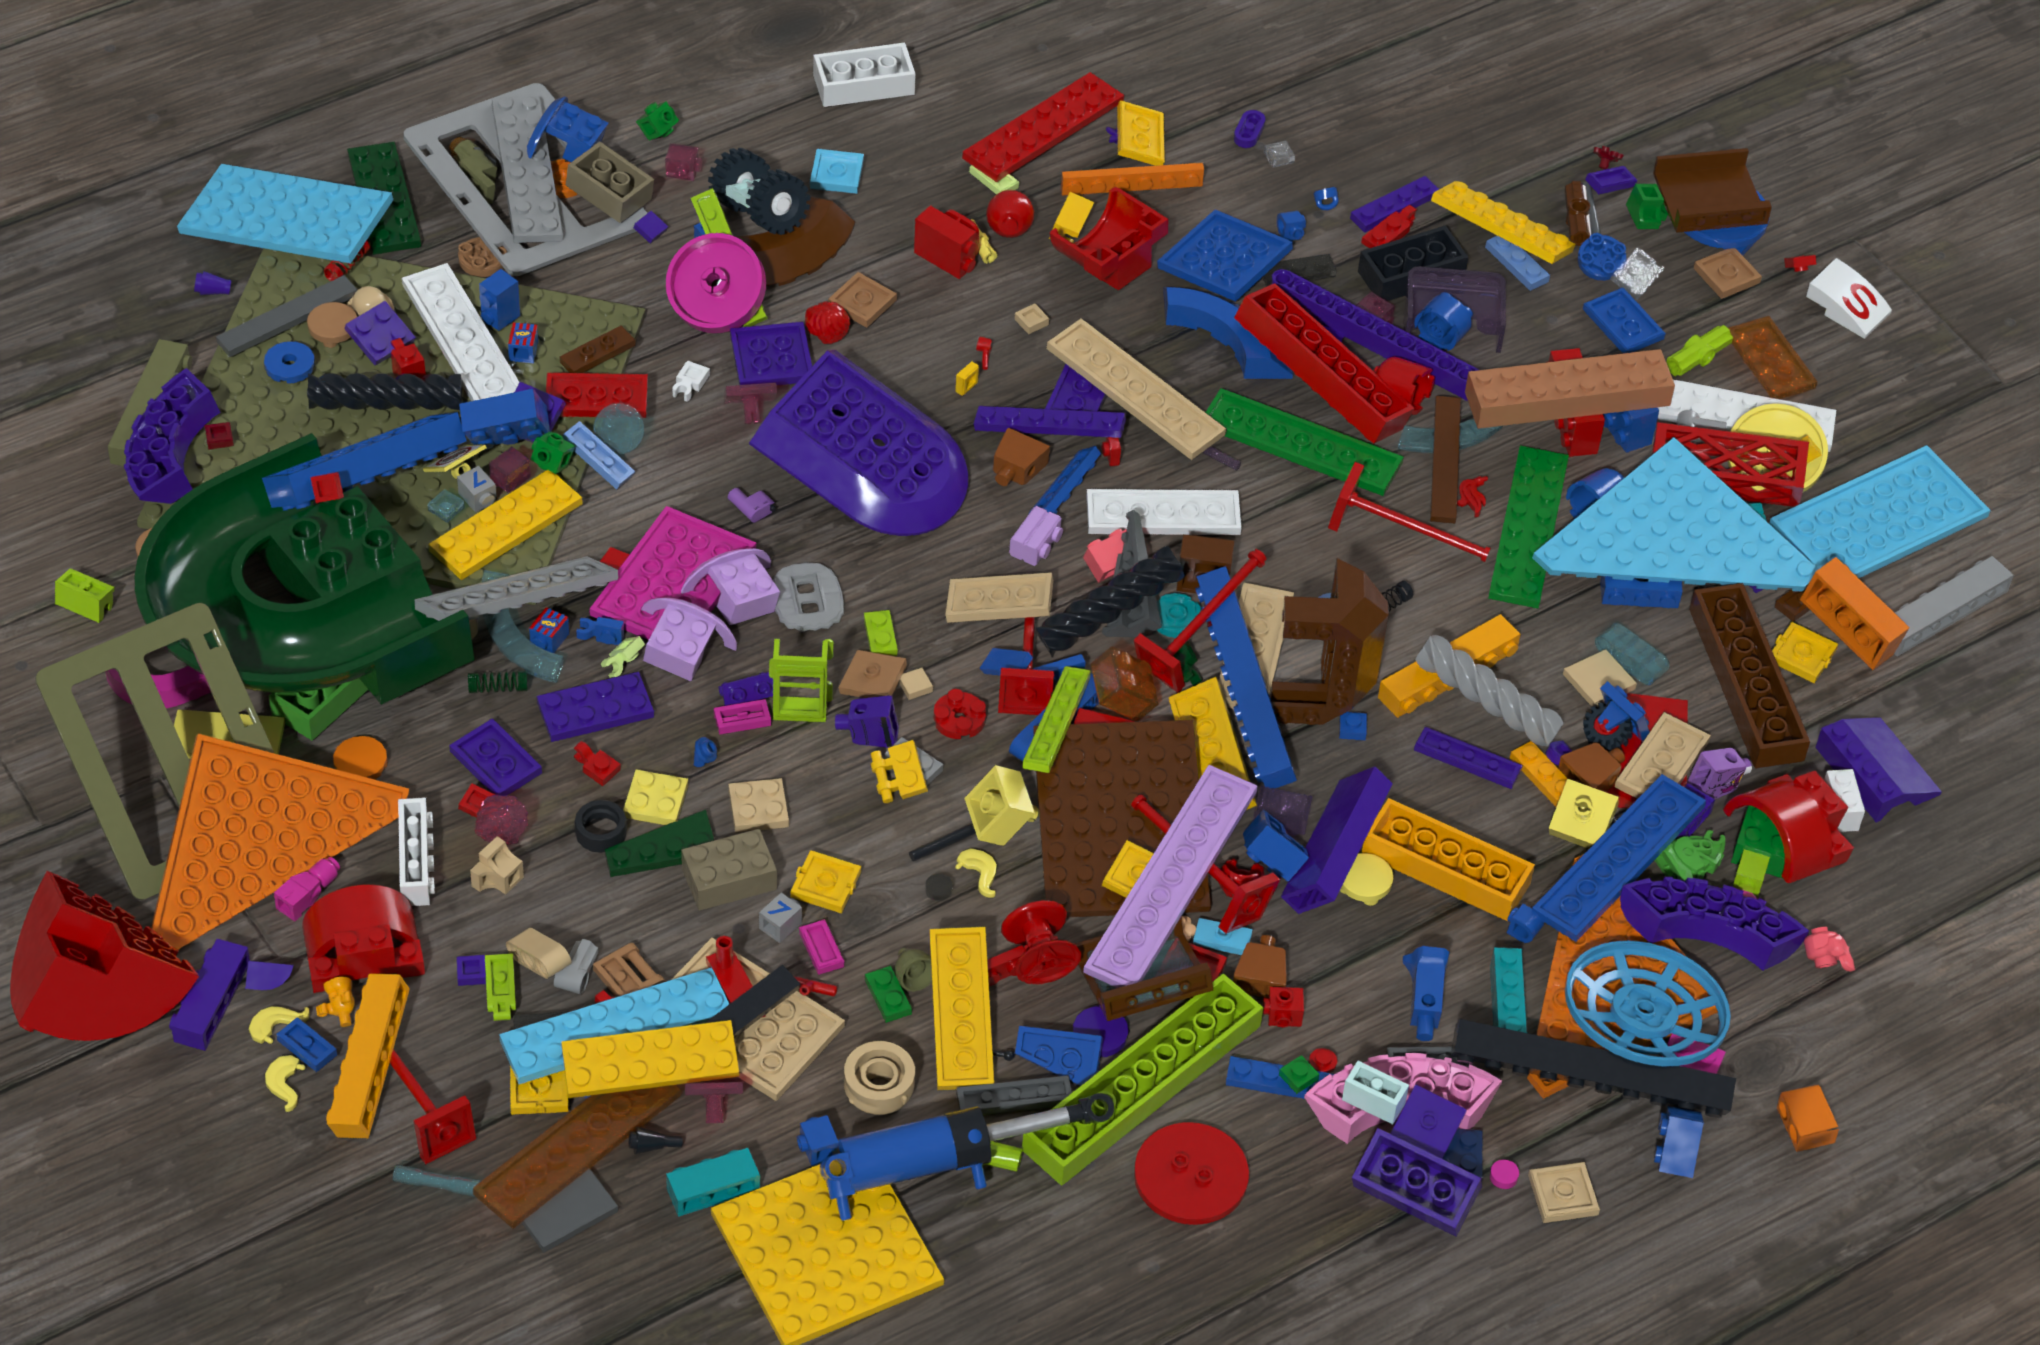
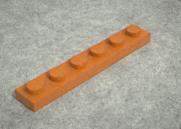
M1203 163L1066 171L1062 172L1061 193L1062 196L1069 195L1070 192L1077 195L1109 193V190L1113 187H1118L1124 192L1201 187L1203 185L1204 166Z

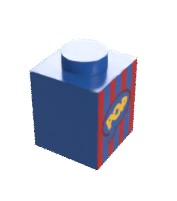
M513 322L508 342L509 361L534 363L539 342L538 325Z
M546 607L529 628L530 645L540 651L553 655L569 635L568 617Z

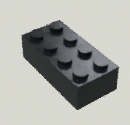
M1445 225L1361 251L1358 273L1379 303H1384L1465 278L1468 256Z

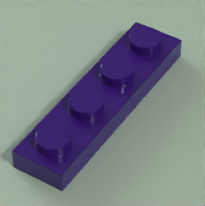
M1423 176L1352 211L1350 219L1364 233L1368 232L1390 214L1396 211L1400 213L1408 205L1416 208L1431 201L1433 193L1439 190V188L1426 176Z

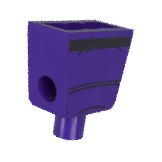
M892 696L852 700L849 714H836V730H850L853 743L858 745L892 747L897 742L899 724Z

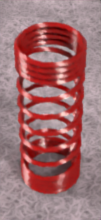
M366 240L364 243V249L361 248L358 252L361 256L356 255L357 260L353 259L354 264L347 263L350 266L349 269L339 261H331L324 269L326 278L333 281L347 274V270H351V266H354L355 262H358L359 258H362L370 250L368 241ZM335 262L339 263L341 267H343L346 270V272L343 273L342 270L337 265H335Z

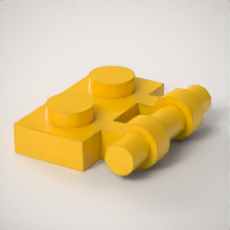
M913 740L889 747L890 758L887 759L882 758L881 751L871 753L872 772L876 773L878 781L876 787L878 794L882 796L883 803L892 802V792L898 790L902 799L928 792L916 744ZM893 769L896 779L888 781L886 771Z

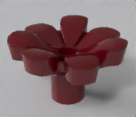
M1602 146V149L1594 147L1593 150L1601 159L1599 168L1604 170L1608 169L1610 162H1618L1624 156L1616 151H1610V148Z

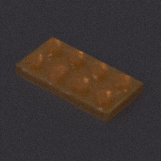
M1770 316L1728 328L1733 337L1732 345L1771 398L1783 399L1816 389L1818 381Z

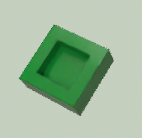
M1302 1055L1280 1068L1279 1076L1296 1094L1319 1080V1073Z

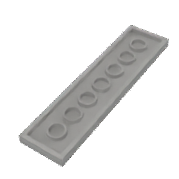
M540 97L492 98L491 105L514 243L562 242L563 231L546 132L531 159L527 153L528 142L542 117Z
M586 556L415 599V610L426 614V617L434 618L438 621L464 610L469 616V620L479 618V615L486 613L497 614L502 609L520 608L525 603H540L545 598L563 597L566 593L572 591H586L587 587L606 586L608 582L618 580V570Z

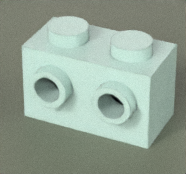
M1357 1061L1345 1080L1342 1100L1393 1124L1406 1103L1409 1085Z

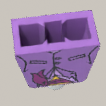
M1733 748L1704 751L1700 753L1687 783L1710 797L1717 799L1734 792L1742 776L1751 772L1752 765L1749 759H1741Z

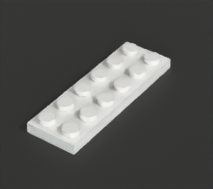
M1087 489L1088 534H1111L1117 529L1126 530L1128 525L1126 513L1135 510L1140 514L1143 534L1241 535L1238 490Z

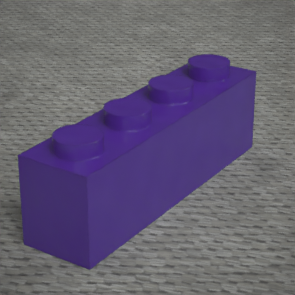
M216 939L213 947L207 949L204 956V964L200 970L196 971L199 976L181 1000V1008L178 1013H174L170 1020L169 1028L172 1030L175 1043L206 1051L248 969V961H250L248 947Z

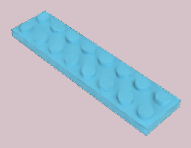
M711 967L499 1034L517 1082L522 1084L565 1070L561 1041L704 1024L728 1006L729 1002Z

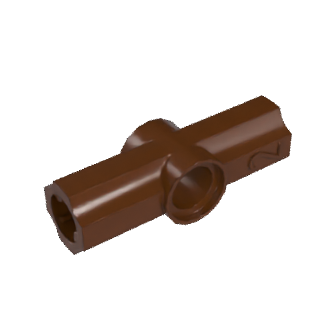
M1572 181L1570 184L1565 185L1564 190L1567 209L1566 224L1569 226L1570 241L1575 243V246H1581L1591 236L1590 203L1587 201L1586 186L1581 181Z

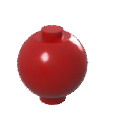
M1005 190L999 192L990 200L986 212L987 221L996 234L1006 238L1019 237L1031 227L1034 220V208L1030 199L1025 194L1016 190Z

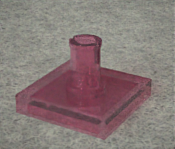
M776 383L726 386L724 404L743 402L744 424H751V414H753V424L761 423L758 401L774 400L777 394Z
M743 1082L685 1084V1095H703V1098H705L706 1123H724L723 1097H725V1094H743Z

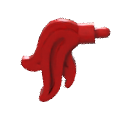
M1487 476L1463 480L1459 486L1461 500L1457 501V505L1461 507L1469 505L1474 511L1475 518L1481 514V507L1486 506V499L1482 493L1477 491V488L1484 485V482L1488 480Z

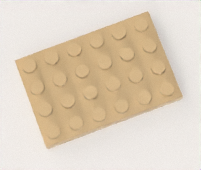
M711 938L671 980L708 969L706 956L716 953V940ZM734 951L752 986L770 974ZM796 991L769 1011L765 1017L760 1018L734 1038L739 1078L777 1101L845 1027V1020L807 996L801 995L799 991Z

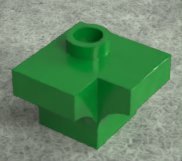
M1635 184L1628 198L1626 206L1637 229H1659L1661 221H1665L1668 216V212L1663 204L1664 199L1657 184Z

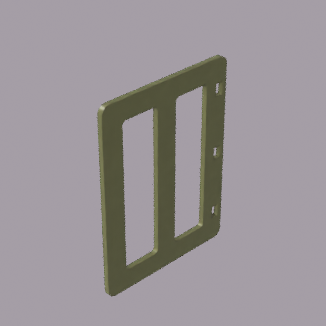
M203 603L191 605L45 667L35 677L37 687L130 892L139 900L147 899L160 892L167 861L156 866H152L149 863L71 688L77 683L110 669L118 671L176 802L180 806L190 761L147 668L144 656L178 640L186 639L193 650L234 743L274 753L209 607ZM210 631L218 647L211 650L204 637V634ZM245 708L253 724L247 727L244 726L238 713L245 710Z

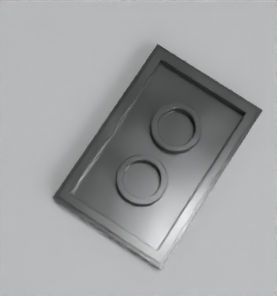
M585 1166L514 1205L513 1212L544 1253L617 1213L618 1205L590 1168Z

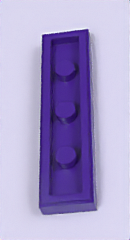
M1424 727L1414 747V751L1509 789L1513 788L1523 766L1428 727Z

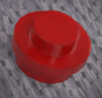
M1319 1048L1310 1054L1309 1064L1316 1071L1331 1073L1337 1066V1057L1331 1050Z

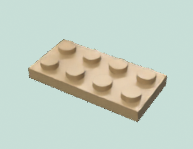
M1052 573L950 579L946 607L947 623L1050 616L1053 575Z
M1664 712L1616 780L1615 788L1638 799L1661 774L1681 784L1700 753L1703 752L1709 743L1711 735Z

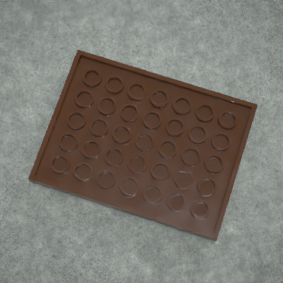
M1193 720L1070 724L1050 772L1036 771L1045 901H1055L1062 904L1067 911V917L1116 916L1126 898L1102 886V883L1124 844L1128 840L1154 853L1166 835L1140 810L1136 811L1131 807L1133 800L1142 794L1146 797V802L1172 825L1199 781ZM1033 726V737L1038 726ZM1208 874L1205 876L1184 913L1210 912Z

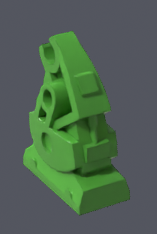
M1708 830L1704 837L1684 836L1675 839L1654 861L1665 877H1673V879L1686 881L1687 878L1703 879L1706 872L1714 874L1718 866H1720L1724 857L1725 836L1720 835L1719 841H1713L1711 839L1713 831Z

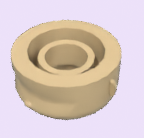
M873 1041L857 1047L848 1056L844 1066V1089L849 1102L858 1109L874 1115H885L901 1109L911 1098L915 1086V1065L909 1053L902 1047L886 1041ZM884 1078L890 1082L885 1085H875L869 1080Z

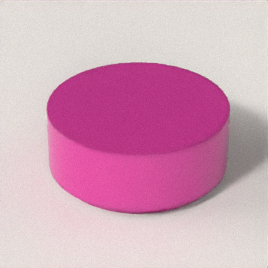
M1509 1160L1496 1161L1490 1171L1491 1182L1500 1189H1510L1516 1185L1519 1177V1169L1516 1164Z

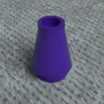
M205 271L203 273L197 272L194 292H198L200 295L230 294L231 280Z

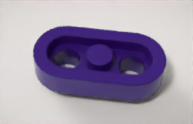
M1249 110L1242 115L1234 133L1236 145L1242 148H1250L1256 145L1265 126V116L1263 113L1257 110Z

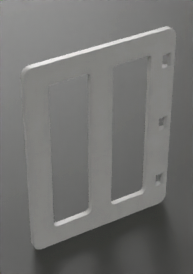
M533 83L497 96L540 97L542 115L555 100L546 87L539 83ZM492 98L409 127L404 131V141L503 268L512 276L526 274L637 232L633 228L634 224L647 214L644 208L641 207L621 223L611 217L583 227L557 196L563 231L562 242H545L525 249L520 243H514L513 234L439 142L441 139L473 129L501 163L491 105ZM557 138V140L566 149L567 142ZM427 148L431 155L426 157L421 150ZM465 197L469 203L463 205L459 198ZM503 246L507 253L502 255L498 247Z

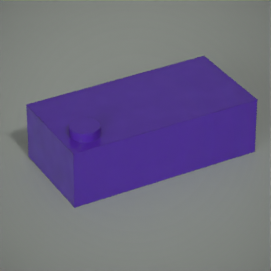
M1377 1128L1352 1176L1355 1188L1457 1237L1482 1188L1480 1177Z

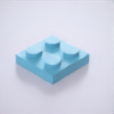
M817 149L810 179V188L857 194L864 154Z

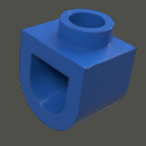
M1299 211L1279 213L1277 215V228L1280 236L1290 241L1302 239L1304 235L1303 229L1306 227L1304 215H1301Z
M1522 904L1520 908L1515 907L1508 916L1507 921L1510 922L1507 934L1521 942L1529 943L1542 929L1544 922L1532 908Z

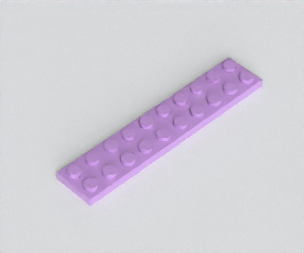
M1208 765L1084 966L1085 974L1116 988L1143 980L1255 796L1257 785Z

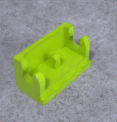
M70 568L55 581V604L100 623L104 618V608L109 611L112 609L114 587Z

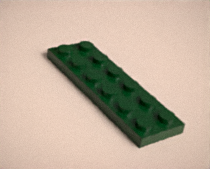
M395 141L348 148V158L355 186L391 192L393 196L392 203L369 236L373 255L421 247V239Z

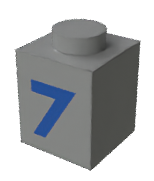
M479 466L457 476L458 494L474 512L487 508L497 502L496 484Z
M782 892L759 912V929L778 943H781L802 924V907L795 899L788 898Z

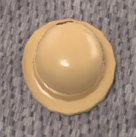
M372 286L358 289L347 303L356 312L357 317L383 301H386L394 311L392 300L379 289Z

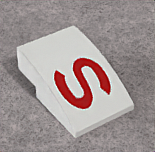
M1837 258L1810 282L1806 295L1807 298L1826 308L1825 316L1864 339L1892 311L1884 298L1866 279Z

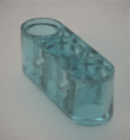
M1613 623L1595 639V645L1600 652L1607 650L1625 671L1645 685L1653 684L1669 670V662L1663 654L1619 623Z

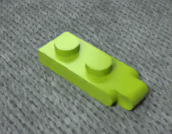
M513 953L485 955L488 1012H493L494 1021L511 1020L510 1011L516 1010Z

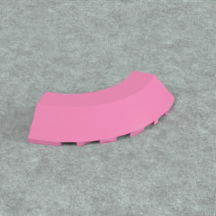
M1406 1053L1405 1056L1388 1057V1054L1368 1058L1367 1062H1362L1408 1084L1406 1102L1414 1086L1418 1085L1467 1109L1458 1129L1471 1130L1482 1118L1502 1083V1080L1469 1064V1067L1452 1062V1058L1445 1057L1444 1060L1426 1057L1427 1054ZM1352 1063L1346 1065L1344 1070L1334 1075L1329 1074L1314 1085L1304 1097L1324 1129L1347 1144L1364 1130L1386 1122L1342 1100L1345 1080L1354 1068Z

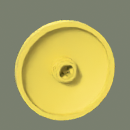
M1786 404L1761 405L1743 414L1731 429V432L1800 440L1808 435L1820 449L1822 456L1807 463L1803 492L1807 491L1819 480L1825 469L1828 457V444L1825 434L1817 421L1799 408ZM1766 447L1755 450L1761 453L1772 452ZM1730 460L1727 461L1729 468L1736 466ZM1761 464L1752 467L1761 475L1770 472ZM1774 464V465H1775L1776 467H1778V468H1780V467H1782V466H1785V465ZM1793 470L1786 473L1791 478ZM1741 471V472L1738 473V474L1749 475V474H1747L1745 471ZM1762 486L1751 487L1757 492L1766 489Z

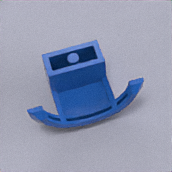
M564 96L556 99L542 115L528 142V157L531 159L536 153L537 147L546 132L567 142L562 158L572 162L599 141L602 142L608 122L579 109L575 105L569 104L568 97Z

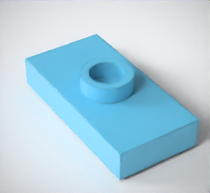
M1199 918L1193 945L1242 955L1246 944L1251 940L1253 929L1241 927L1225 934L1218 927L1220 922Z

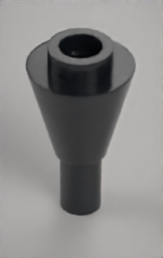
M635 1126V1130L629 1133L628 1144L629 1149L634 1150V1154L663 1149L664 1147L682 1148L683 1137L665 1136L662 1133Z

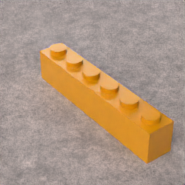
M1500 614L1453 640L1450 644L1453 650H1462L1468 653L1475 664H1482L1491 668L1499 660L1516 653L1521 634ZM1414 662L1380 682L1378 699L1398 718L1406 713L1413 712L1425 702L1433 701L1437 695L1446 690L1450 691L1454 687L1444 684L1437 673L1427 672L1417 662Z
M369 974L366 985L362 988L361 1004L355 1013V1025L352 1034L348 1038V1050L345 1059L341 1063V1075L338 1084L334 1087L333 1103L326 1117L327 1125L338 1138L369 1139L410 990L399 974Z

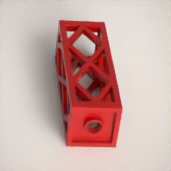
M1657 422L1652 455L1672 438H1675L1694 456L1705 462L1703 464L1708 469L1713 468L1714 470L1711 471L1742 500L1790 507L1800 504L1804 490L1809 442ZM1700 438L1706 444L1696 445L1690 441ZM1766 447L1772 452L1761 453L1755 450ZM1708 455L1717 456V458L1712 459ZM1730 460L1736 466L1725 469L1720 464ZM1761 464L1770 472L1761 475L1752 467ZM1774 464L1785 465V466H1782V467L1778 468V467H1776ZM1793 470L1791 478L1786 473ZM1741 471H1745V472H1746L1747 474H1749V475L1738 474V473L1741 472ZM1762 486L1766 489L1757 492L1751 487Z

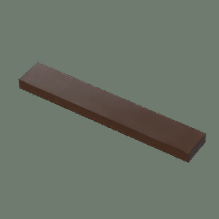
M1436 396L1431 522L1456 523L1461 398Z

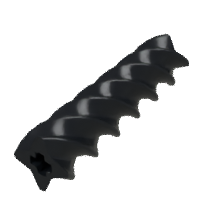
M308 373L307 398L309 409L320 406L324 409L333 410L345 406L349 409L360 410L370 406L374 409L386 410L396 406L400 409L412 410L421 406L425 409L437 410L446 406L450 409L460 410L459 404L462 403L461 374H453L445 379L438 374H427L421 378L413 374H402L393 378L388 374L380 373L368 378L365 375L354 373L343 378L337 374L328 373L317 378Z
M1169 546L1162 547L1151 559H1144L1136 563L1130 572H1124L1115 576L1108 586L1095 588L1087 595L1086 599L1074 601L1063 613H1057L1048 617L1042 626L1035 627L1038 637L1045 645L1051 657H1053L1055 651H1064L1071 648L1078 637H1088L1094 634L1100 624L1115 621L1122 610H1131L1138 607L1144 596H1155L1163 590L1166 583H1175L1185 577L1182 571L1183 567Z

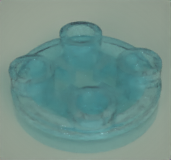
M612 403L604 407L598 413L593 427L594 435L615 454H624L634 450L640 444L645 429L640 413L634 407L624 403Z

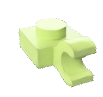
M640 636L625 638L609 654L610 657L602 661L601 666L606 667L612 664L613 671L608 676L610 678L619 676L623 671V662L626 661L628 663L634 660L639 655L638 651L645 643Z

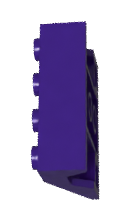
M1881 717L1842 719L1821 728L1815 748L1833 770L1853 769L1863 806L1875 822L1881 821L1893 807L1907 801L1916 806L1941 795L1942 791Z

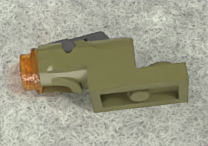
M463 137L455 138L449 146L451 156L459 163L461 170L487 203L492 204L497 172L496 160L484 153L472 140Z

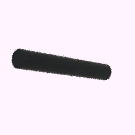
M973 823L910 851L909 856L913 862L976 834Z

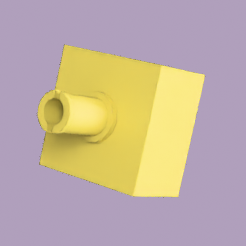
M997 765L964 798L977 838L984 842L1004 846L1027 821L1034 822V819L1036 820L1038 816V808L1031 804L1021 772Z
M1567 779L1549 825V834L1590 849L1610 828L1619 805V797Z

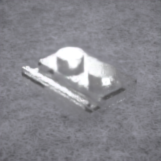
M1637 247L1614 272L1610 280L1619 287H1623L1628 293L1631 292L1636 296L1634 299L1638 300L1665 268L1663 266L1660 268L1655 264L1656 261Z

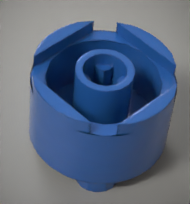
M1442 292L1440 295L1435 296L1415 318L1414 325L1415 329L1418 327L1420 331L1418 336L1421 340L1440 350L1448 349L1447 351H1449L1469 332L1473 313L1469 307L1464 306L1449 293Z

